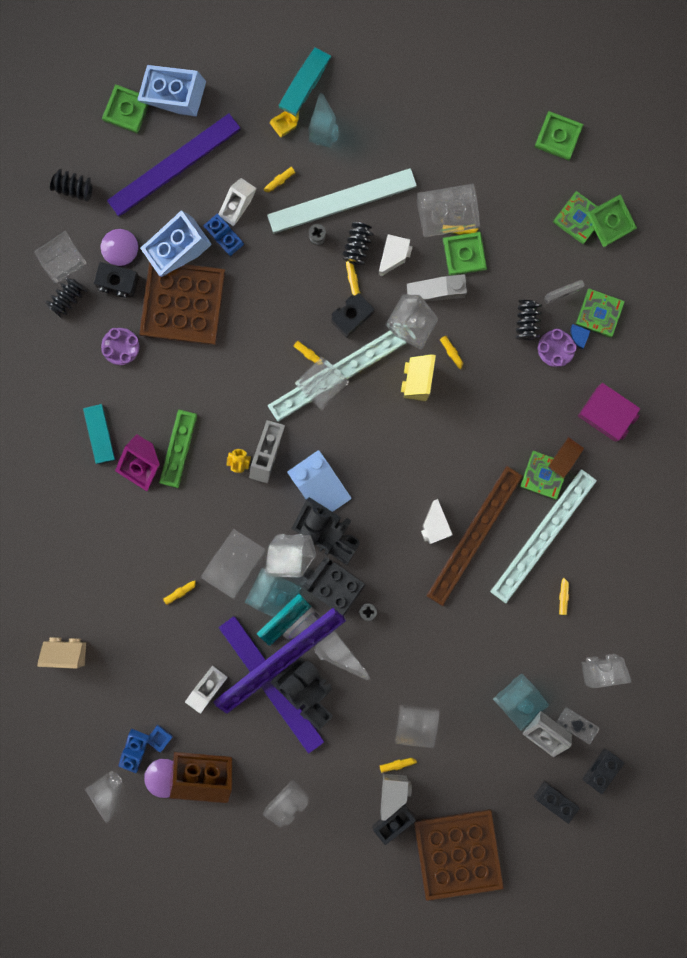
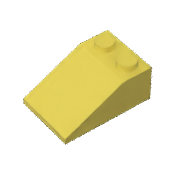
M436 355L411 357L409 363H405L404 374H407V379L402 381L401 387L404 398L421 401L427 400L430 394Z

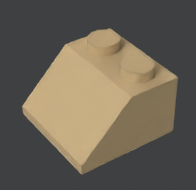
M50 637L49 641L43 642L38 667L80 668L85 666L86 642H81L80 638H69V641H61L60 637Z

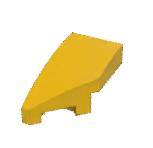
M284 111L271 119L270 125L281 138L296 128L299 111L296 117Z

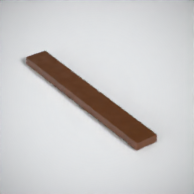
M508 466L505 467L426 595L427 597L442 606L444 605L523 476Z

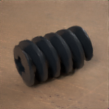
M59 169L52 176L50 182L51 191L63 192L65 196L70 194L72 198L77 196L79 200L84 199L86 202L91 198L93 186L90 177L84 182L83 175L77 179L76 173L69 177V171L62 175V169Z
M353 222L351 225L353 229L349 231L351 236L347 238L348 243L345 244L347 251L343 252L345 257L343 260L356 265H364L365 262L360 259L367 258L363 251L369 250L365 243H371L367 236H373V233L369 231L372 227L364 223Z
M66 278L68 285L60 284L63 291L55 290L58 296H50L53 302L45 301L47 306L61 319L60 313L68 314L65 308H73L70 302L77 304L78 302L75 297H83L80 291L87 292L74 278Z
M518 300L523 305L518 306V310L521 313H518L517 317L522 320L517 321V325L520 328L516 329V333L520 335L516 336L515 339L532 341L534 338L540 337L539 334L535 333L536 330H540V327L536 326L535 323L541 322V319L536 318V316L541 315L542 312L536 309L542 307V304L533 300Z

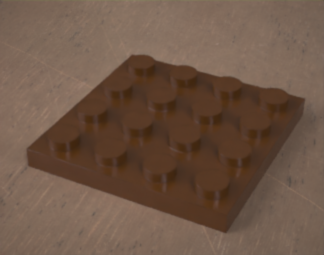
M149 261L139 335L216 345L225 269L184 264L161 277Z
M491 809L416 820L414 822L426 901L503 889Z

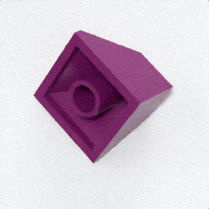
M136 434L125 446L115 470L145 491L149 490L160 465L153 444Z

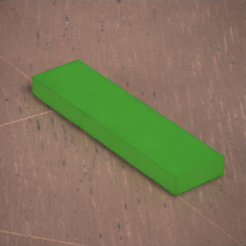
M178 409L160 484L179 488L197 414Z

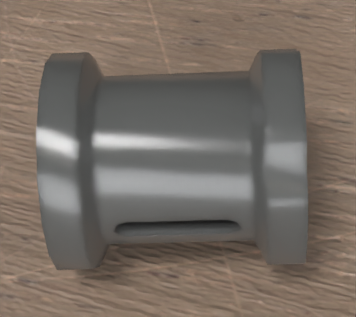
M314 224L309 229V238L312 244L322 245L325 242L326 230L320 224ZM318 232V234H321V237L318 238L314 233Z
M365 603L361 606L359 612L364 620L372 621L377 616V609L373 604ZM368 606L371 610H374L370 617H366V614L363 613V610H366Z

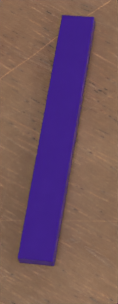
M228 113L109 198L107 202L118 217H120L241 130L230 113Z
M334 608L329 610L214 701L215 706L228 714L346 622L344 616Z
M235 616L218 627L250 672L266 661ZM272 678L261 688L309 754L324 743V740L312 723L300 715L302 709L297 710L270 683L274 679Z

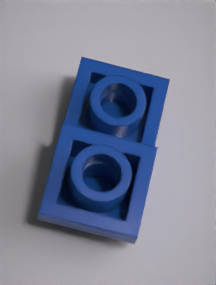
M218 213L203 225L229 256H232L244 245L243 241L231 230Z
M134 729L130 730L126 746L121 754L119 767L137 773L149 735Z

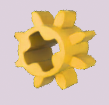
M235 449L232 453L229 452L226 465L231 466L233 472H244L245 469H249L251 456H246V451L242 449Z

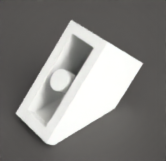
M240 178L230 187L219 216L234 226L250 204L257 188Z
M388 234L378 275L383 276L405 263L406 257L410 258L413 246H409V239Z
M438 499L432 502L423 524L424 530L421 531L425 542L429 541V544L452 535Z
M212 666L191 692L185 703L201 714L228 677Z

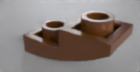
M568 437L547 468L563 479L584 448Z

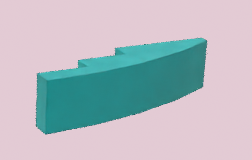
M316 47L313 49L279 104L280 109L296 117L303 102H306L312 89L317 85L331 59V55Z

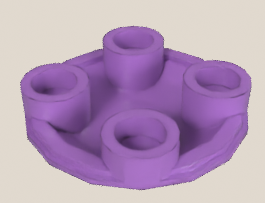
M112 230L102 239L101 253L104 259L112 265L128 266L137 256L138 241L128 230Z
M125 328L110 329L102 339L101 345L102 354L109 362L116 365H125L133 361L138 355L140 347L135 334Z
M554 329L545 333L538 343L540 358L543 362L553 367L568 364L576 351V344L571 336L560 329Z
M159 759L153 761L148 766L145 772V785L152 795L159 798L170 796L172 760Z

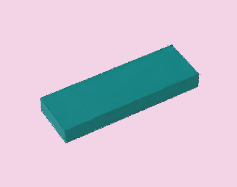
M99 404L83 408L95 463L101 464L115 460L103 405Z
M298 594L257 635L271 646L312 606Z

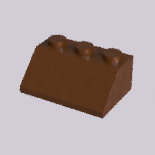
M174 752L170 780V799L228 803L232 790V757Z

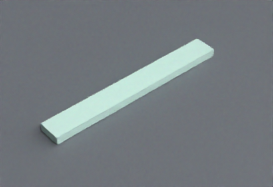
M411 168L267 214L273 234L416 188L417 185Z
M395 327L270 403L268 407L277 422L402 347L407 341L399 328Z
M582 469L578 472L490 591L504 603L508 602L597 481Z

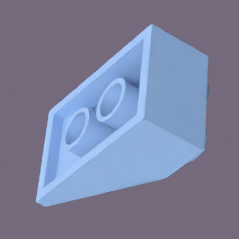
M147 65L138 101L177 114L197 116L206 80L198 71Z
M181 210L145 243L141 250L159 276L162 277L197 258L212 244L194 218Z
M319 450L287 471L305 499L310 497L332 512L352 499Z

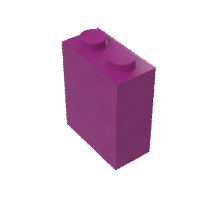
M601 383L587 401L578 417L616 442L620 439L623 440L629 432L627 428L639 418L640 415L637 413L640 408L604 383Z

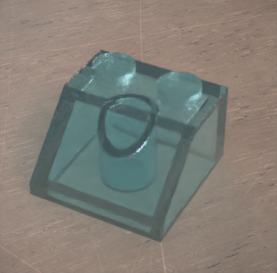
M320 93L308 129L309 142L331 148L332 143L337 141L339 125H336V117L325 96Z
M262 568L245 603L258 611L275 617L298 595L301 586Z
M522 673L493 698L520 731L540 711L545 710L549 706L535 686Z

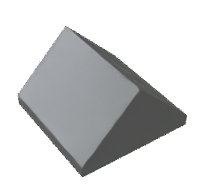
M542 711L538 713L523 732L524 736L552 757L567 750L572 745V734Z

